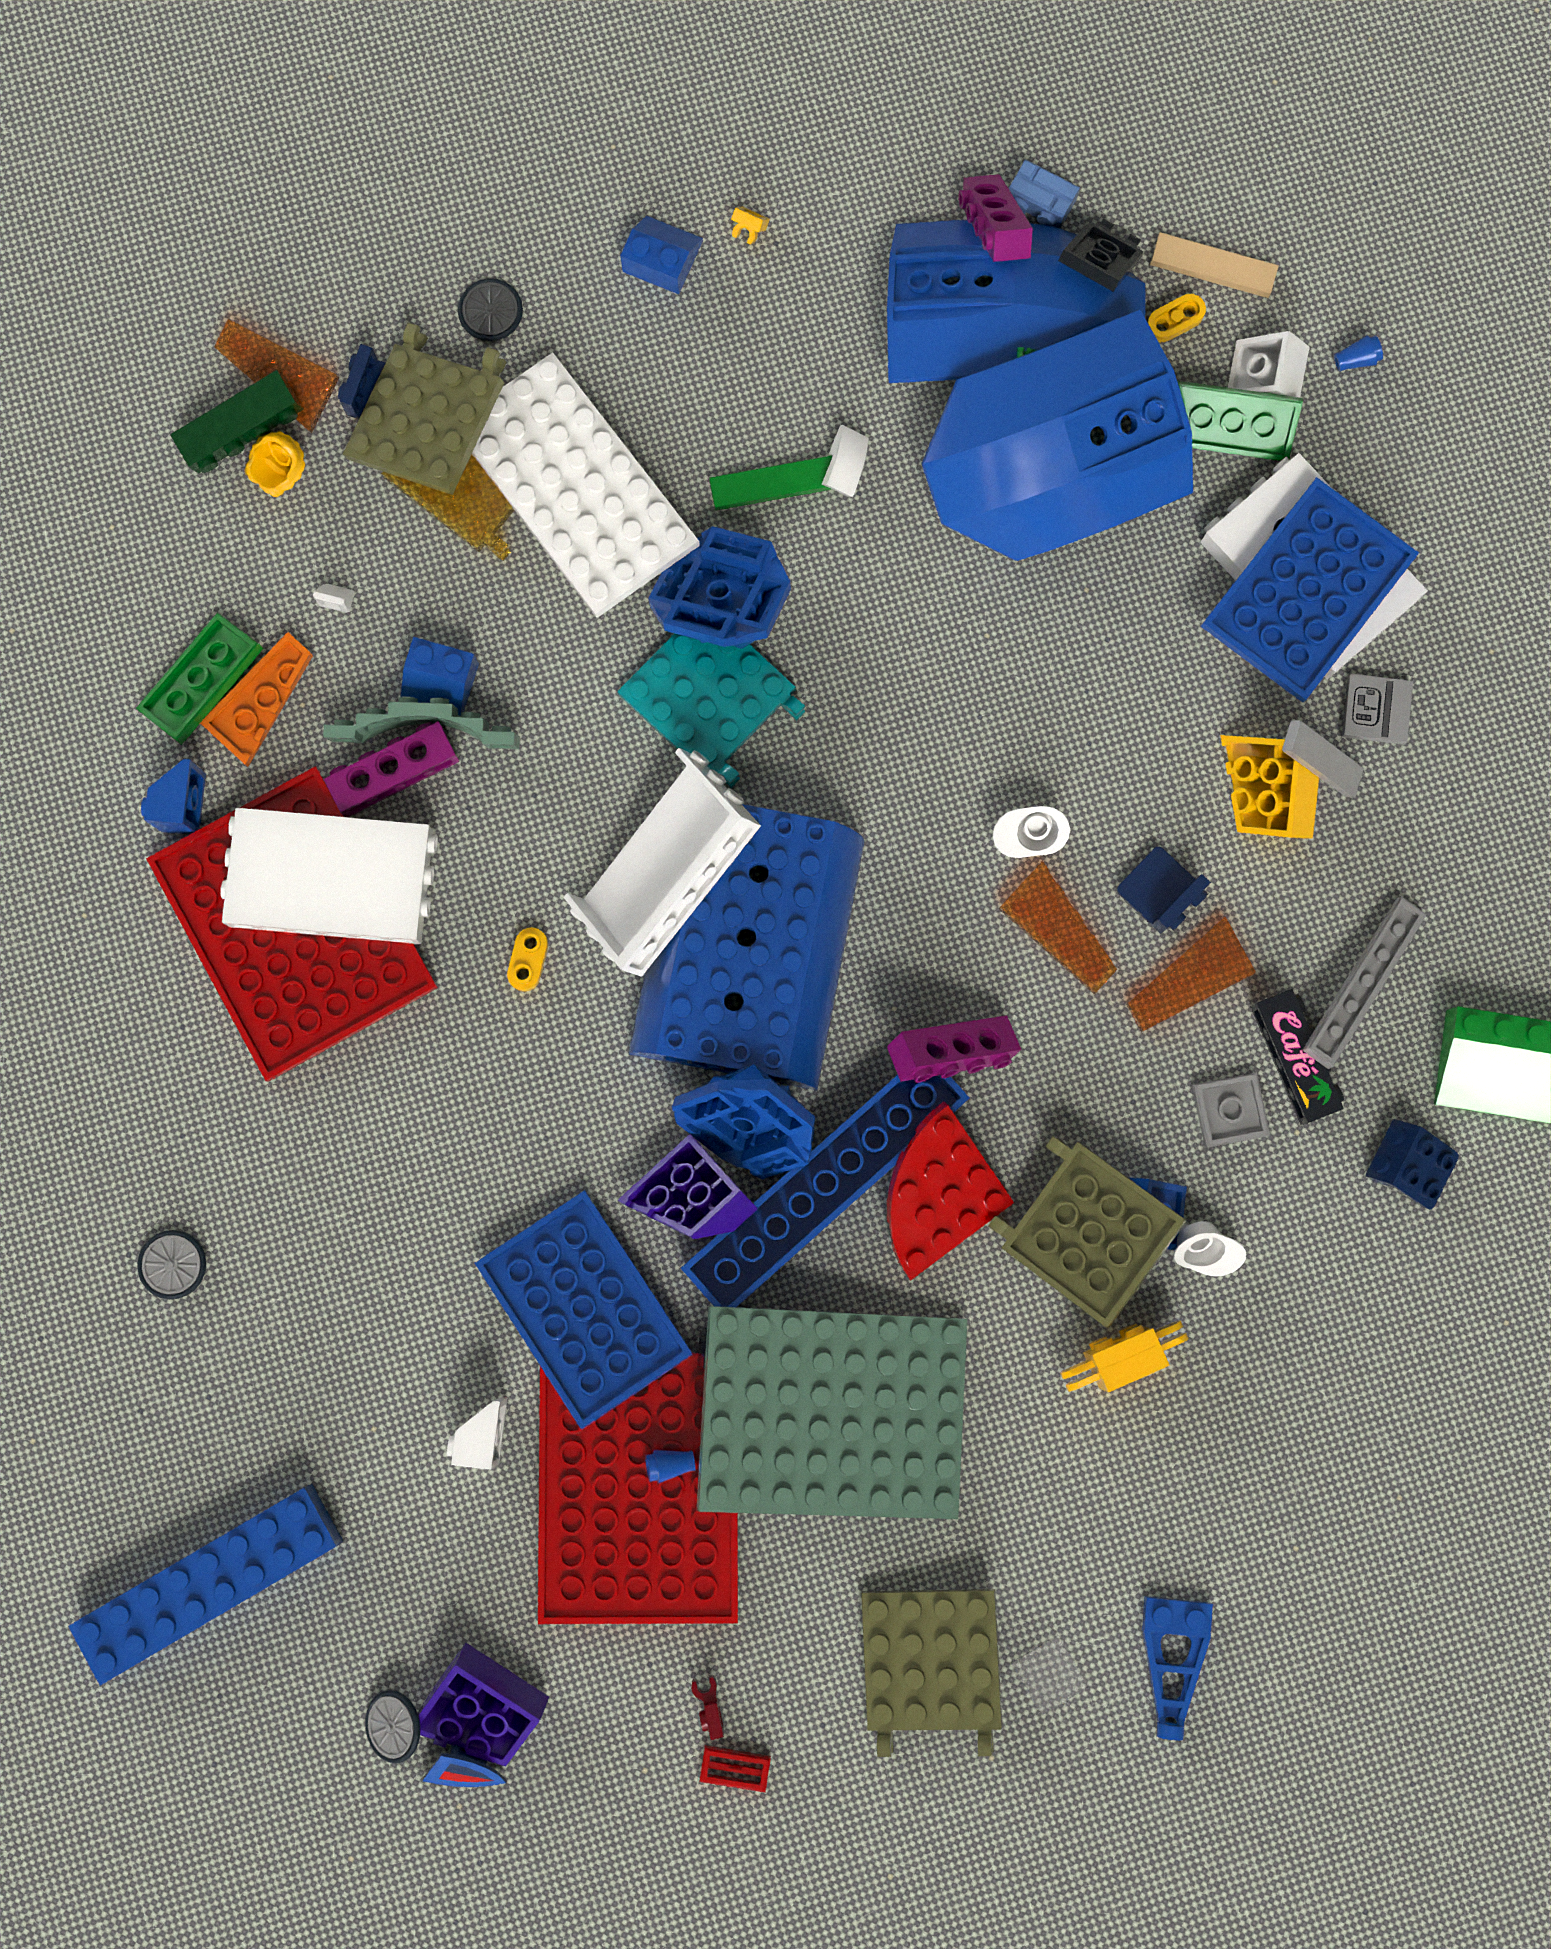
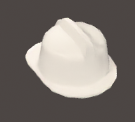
M1036 805L1015 809L1000 817L994 826L993 840L998 850L1008 857L1022 858L1055 853L1064 847L1069 839L1070 827L1068 819L1061 811L1054 807Z
M1199 1221L1190 1225L1184 1224L1179 1231L1174 1259L1178 1265L1202 1274L1224 1276L1233 1273L1242 1266L1246 1260V1250L1238 1241L1222 1235L1215 1225L1207 1221Z

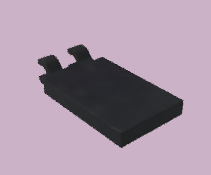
M1103 219L1099 225L1089 222L1063 250L1058 261L1114 292L1139 262L1144 252L1137 248L1141 239L1130 234L1125 241L1110 233L1115 224L1106 219Z

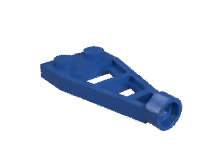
M1144 1596L1142 1632L1158 1721L1156 1734L1158 1738L1176 1741L1184 1739L1185 1718L1211 1639L1213 1604L1210 1602ZM1165 1634L1182 1635L1190 1639L1191 1646L1188 1656L1182 1664H1169L1164 1660L1161 1638ZM1165 1672L1182 1673L1184 1675L1182 1693L1177 1699L1166 1698L1163 1694L1162 1676ZM1167 1717H1173L1176 1719V1723L1165 1721V1719Z

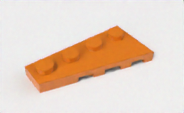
M287 632L208 713L200 724L242 763L249 767L313 655Z

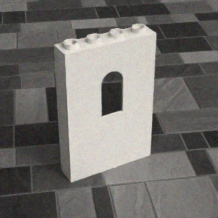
M1300 453L1291 460L1285 457L1274 467L1273 471L1275 474L1268 480L1265 477L1259 479L1250 488L1252 494L1245 500L1242 497L1237 498L1227 508L1229 513L1220 520L1217 516L1203 529L1206 534L1200 543L1235 581L1273 534L1275 523L1287 516L1316 477L1330 487ZM1408 569L1324 676L1327 680L1428 591Z

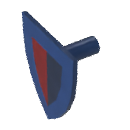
M451 1745L450 1754L441 1753L422 1778L423 1782L453 1787H484L507 1782L498 1771L486 1765V1760L467 1755L466 1751L458 1745Z

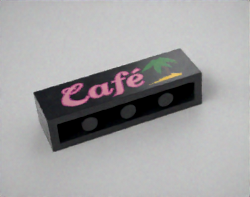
M1292 988L1250 1006L1300 1125L1308 1124L1343 1110L1341 1102H1344V1096L1338 1084H1333L1329 1075L1331 1068L1327 1069L1303 1051L1315 1028L1312 1024H1308L1303 1012L1306 1009L1299 994L1295 995Z

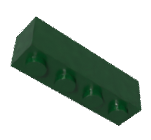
M275 370L173 432L170 436L188 467L198 474L200 472L206 473L215 469L218 466V461L227 456L233 457L238 455L245 449L244 446L253 440L257 441L259 437L271 433V429L279 424L285 425L294 421L298 417V413L304 409L286 377L278 370Z

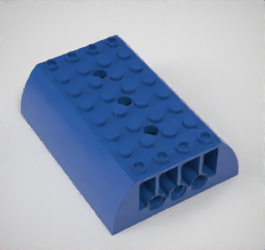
M742 804L761 827L645 972L629 1055L727 1074L755 1064L776 1083L818 1091L865 841L859 833L835 821ZM753 867H765L769 873L768 878L761 883L754 882L749 876L750 870ZM744 929H750L756 935L755 943L748 947L740 945L737 941L738 933ZM731 993L741 995L744 1000L742 1008L737 1011H730L724 1005L725 998Z

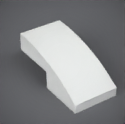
M840 425L829 455L833 457L822 485L847 497H853L864 466L868 448V437L844 425Z

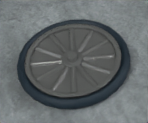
M488 278L474 282L466 288L458 303V317L462 327L471 336L482 341H497L508 337L519 326L522 319L523 306L518 292L510 284L499 279Z

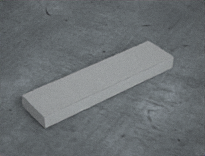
M1291 720L1282 751L1343 796L1355 798L1364 768L1302 721Z

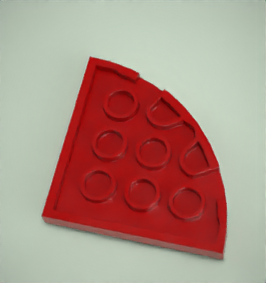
M944 1101L932 1110L915 1129L917 1133L911 1139L906 1150L901 1151L889 1184L887 1222L890 1227L891 1245L899 1265L910 1281L1014 1203L959 1120Z

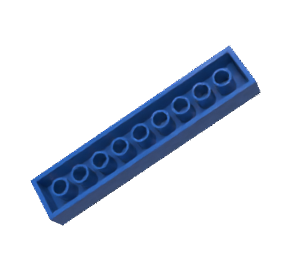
M938 1075L926 1081L916 1083L914 1080L901 1082L899 1076H895L811 1151L808 1165L792 1169L753 1203L758 1209L733 1232L718 1234L681 1267L682 1271L713 1306L737 1307L896 1165L901 1151L906 1150L911 1139L917 1133L915 1129L932 1110L944 1101L954 1113L970 1097L952 1077L942 1078L941 1075Z

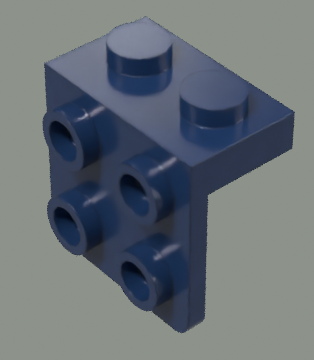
M360 344L357 354L353 353L349 362L350 374L347 382H342L338 392V399L346 415L357 419L360 418L386 363L377 359L372 347Z
M1155 847L1118 885L1117 893L1161 934L1168 927L1174 931L1185 920L1187 916L1183 914V911L1190 904L1196 908L1207 897L1208 893L1204 889L1211 882L1203 874L1195 879L1162 847Z
M1393 1119L1365 1176L1374 1182L1396 1188L1423 1208L1431 1210L1435 1207L1458 1161L1459 1155L1454 1149L1423 1127Z

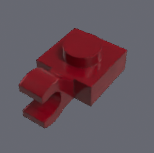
M714 1675L709 1676L711 1687L707 1691L699 1689L697 1679H693L691 1685L694 1696L704 1703V1710L699 1711L702 1731L709 1730L710 1740L723 1738L725 1731L716 1694L717 1681Z

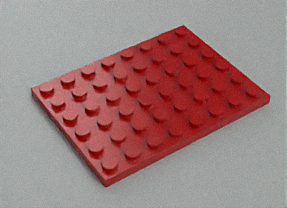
M316 766L239 807L344 817L340 813ZM235 810L146 858L263 1078L267 1082L438 988L413 943L233 928L223 924L222 916L225 899L221 898V885L223 880H227L228 867L225 866V853L227 848H231L232 836L229 835V820L231 816L235 817Z
M692 1353L691 1357L583 1430L580 1429L540 1366L538 1624L738 1623V1513L699 1512L696 1510L705 1369L697 1367L698 1353ZM653 1450H692L695 1459V1471L686 1472L659 1484L657 1481L649 1482L645 1455L653 1454Z

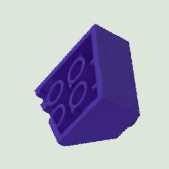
M691 1134L684 1138L618 1199L621 1204L692 1239L733 1232L758 1209Z
M465 1643L432 1688L417 1713L420 1721V1735L433 1739L435 1745L445 1748L447 1744L458 1745L466 1750L467 1755L506 1767L541 1720L549 1696L468 1643Z

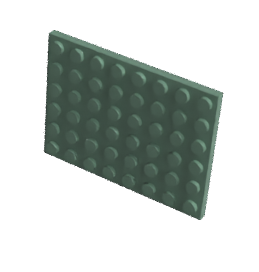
M708 1306L696 1510L699 1512L958 1519L967 1319Z

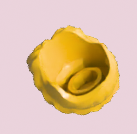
M281 431L271 432L259 437L257 442L252 445L249 461L245 464L244 471L249 480L259 484V487L265 493L277 498L285 491L292 489L295 482L301 478L305 468L304 453L299 443L291 436Z

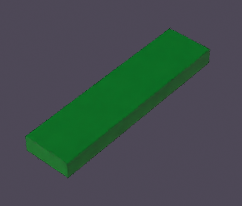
M832 456L710 477L709 482L715 511L833 490L822 485Z

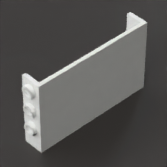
M681 748L677 749L675 753L685 763L686 768L584 899L569 893L564 896V899L572 908L570 910L571 914L586 925L587 934L598 941L603 947L602 953L608 959L615 962L621 970L641 977L761 827L742 805L743 798L732 789H727L724 785L726 783L725 778L715 770L709 769L707 767L709 761L695 750L689 753Z
M236 808L235 817L231 816L229 820V835L232 836L231 848H227L225 853V866L228 867L227 880H223L221 885V898L225 899L222 923L233 928L421 944L424 917H429L431 899L426 898L427 887L432 885L434 880V866H430L431 853L436 854L438 836L433 834V829L427 824Z

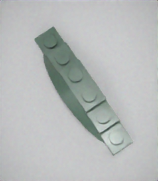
M399 697L398 702H388V714H386L384 709L367 708L366 713H356L355 726H353L354 722L350 720H334V725L324 724L323 737L331 742L365 743L374 736L391 729L427 722L434 724L439 721L441 726L451 727L470 734L481 741L488 749H519L520 736L515 732H511V727L492 726V731H489V722L484 718H480V713L461 712V716H459L458 708L453 704H449V699L430 698V703H418V699L414 697Z

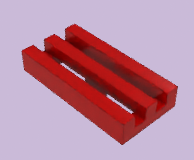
M705 1745L699 1782L766 1793L771 1756ZM710 1756L763 1764V1768L710 1760ZM708 1768L759 1776L761 1781L756 1782L708 1774Z

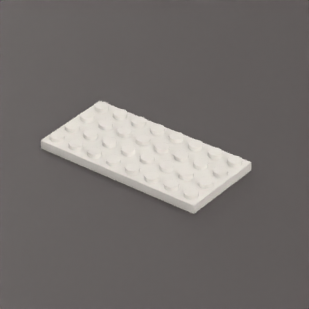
M551 353L503 386L472 455L596 618L700 546L699 540L554 353Z

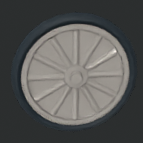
M178 1230L163 1231L150 1238L142 1247L137 1262L138 1275L144 1287L153 1295L169 1300L179 1299L189 1295L200 1285L206 1271V1256L202 1246L192 1235Z
M386 1690L376 1695L370 1702L365 1717V1729L369 1744L374 1752L386 1762H404L413 1755L419 1744L420 1721L417 1711L412 1702L398 1691Z

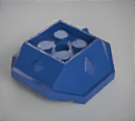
M712 526L702 532L701 536L697 538L700 543L699 547L661 572L648 597L650 608L665 631L697 639L701 643L708 642L723 647L733 646L743 649L756 640L768 638L791 591V585L771 541Z
M755 1064L724 1076H713L710 1081L703 1083L696 1089L675 1097L672 1110L676 1123L722 1160L736 1167L749 1169L750 1174L760 1179L808 1165L816 1117L791 1095L789 1086H780Z

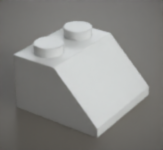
M1290 331L1237 340L1228 388L1300 398L1309 346Z
M500 1397L492 1401L458 1428L454 1436L449 1437L447 1456L452 1457L451 1465L491 1470L499 1464L507 1397Z

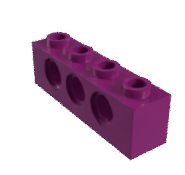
M1000 174L964 177L963 190H959L958 194L960 209H964L968 223H972L975 235L980 237L983 249L988 251L993 262L1031 258L1033 228Z
M439 721L434 724L427 722L415 729L416 733L406 738L399 736L390 740L387 743V747L378 752L372 750L362 754L358 758V762L348 767L347 765H341L332 769L329 772L330 776L324 778V781L340 813L344 817H350L460 762ZM417 747L427 748V753L422 759H412V752ZM397 761L398 768L394 773L385 774L383 772L387 762ZM361 775H368L369 783L367 786L356 788V779Z
M1007 1015L902 1031L887 1046L900 1081L914 1080L916 1083L926 1081L938 1075H941L942 1078H948L961 1071H967L969 1074L991 1066L994 1069H1001L1011 1064V1059L1022 1050Z

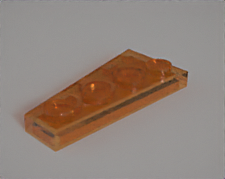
M228 319L214 347L254 383L275 370H278L286 377L304 409L298 413L296 420L312 433L340 377Z
M1042 860L1000 906L999 910L1093 994H1096L1116 972L1117 968L1095 936L1090 933L1083 922L1084 920L1078 911L1073 908L1066 898L1065 892L1055 882Z
M1224 917L1126 1005L1142 1033L1255 974L1256 971L1227 918Z

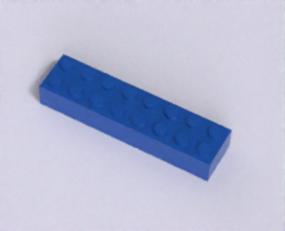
M310 1484L70 1624L68 1627L99 1686L337 1547L344 1541L313 1484Z

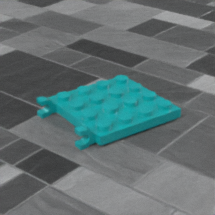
M675 633L617 691L618 695L674 748H681L689 753L695 750L702 754L709 761L707 767L722 775L730 788L740 778L738 777L739 773L725 762L780 706L796 721L805 713V705L796 697L791 696L796 691V686L750 644L743 649L733 646L723 647L708 642L701 643L697 639Z

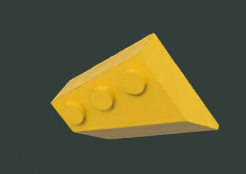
M1220 735L1222 746H1226L1229 761L1225 763L1227 774H1230L1232 778L1234 792L1231 794L1237 832L1313 839L1319 777L1282 751L1285 739Z

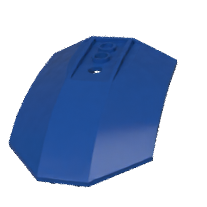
M967 220L896 224L889 258L887 297L889 383L957 380L1015 359L1018 347H1024L1025 351H1027V348L1039 350L1136 310H1141L1144 317H1146V285L1130 272L1116 290L1112 292L1059 262L1058 260L1063 250L1078 234L1053 226L1031 224L1033 228L1031 258L993 262L988 251L983 249L980 237L975 235L972 223H968ZM983 275L990 276L993 279L992 283L986 287H979L975 284L977 278ZM956 277L960 279L959 282H957L954 285H947L944 283L948 278Z
M1141 310L1133 311L1060 342L957 379L921 463L941 525L1014 561L1035 556L1089 537L1193 493L1191 427L1174 369ZM1125 415L1131 420V429L1128 433H1124L1120 425ZM1096 426L1101 427L1104 431V440L1098 446L1094 445L1090 439V433Z

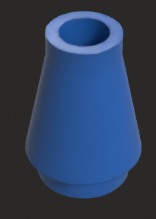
M1366 335L1344 350L1334 354V361L1339 372L1347 369L1377 365V361L1383 360L1382 346L1376 335L1372 337Z
M653 1450V1454L645 1455L649 1482L657 1481L659 1484L686 1472L695 1471V1459L692 1450Z

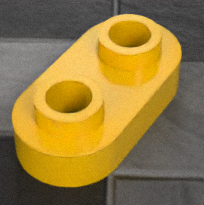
M1185 294L1154 310L1147 322L1158 342H1167L1198 326L1206 313V305L1198 295ZM1189 310L1193 313V316L1187 317L1183 311ZM1162 324L1167 330L1160 331L1157 325Z
M537 928L523 929L515 940L507 978L509 983L518 991L527 992L534 989L541 978L548 950V940L545 934ZM529 938L537 940L536 946L532 949H528L525 945ZM521 969L529 971V976L524 980H520L517 976Z

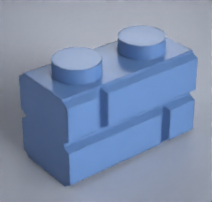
M1025 159L1009 190L1024 214L1027 212L1036 217L1041 225L1054 226L1061 229L1077 200L1080 187Z

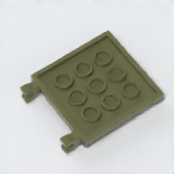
M407 323L403 334L404 344L403 346L394 344L343 455L350 461L453 495L503 388L504 381L499 377V374L503 371L507 362L505 359L498 358L500 355L498 350L489 347L486 348L483 355L482 371L422 353L420 350L424 347L428 337L425 334L419 333L421 328L418 325Z
M1052 1136L1045 1147L1064 1160L1016 1228L1004 1218L995 1216L988 1226L1006 1239V1242L1001 1247L1003 1250L1103 1326L1110 1328L1187 1220L1080 1142H1077L1072 1149L1059 1138Z
M995 1589L863 1591L861 1598L867 1731L878 1732L877 1757H891V1753L894 1752L893 1730H978V1756H992V1752H994L993 1730L1002 1729Z

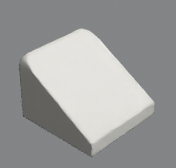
M323 584L314 591L313 597L321 607L347 613L350 612L354 591L331 584Z

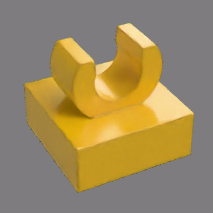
M743 206L736 207L731 220L738 224L733 228L732 236L735 238L739 237L741 230L746 228L750 234L747 243L753 244L757 240L758 232L766 231L770 219Z

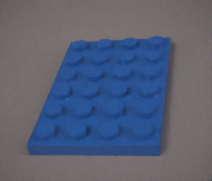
M1316 477L1206 618L1201 627L1304 703L1419 552Z
M585 1190L474 1263L581 1430L693 1355Z

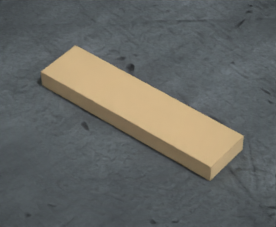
M1161 232L1159 233L1150 265L1266 298H1269L1279 266Z

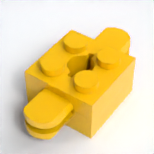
M1181 1320L1156 1330L1135 1323L1120 1329V1336L1112 1339L1105 1336L1089 1343L1090 1349L1083 1352L1086 1361L1060 1372L1062 1379H1067L1089 1369L1092 1371L1067 1383L1066 1388L1068 1392L1079 1389L1096 1381L1099 1389L1111 1392L1170 1366L1164 1351L1187 1341L1189 1338L1185 1332L1161 1342L1158 1339L1183 1327Z

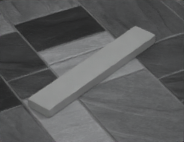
M1403 896L1396 898L1303 1048L1305 1053L1327 1069L1334 1067L1427 915Z

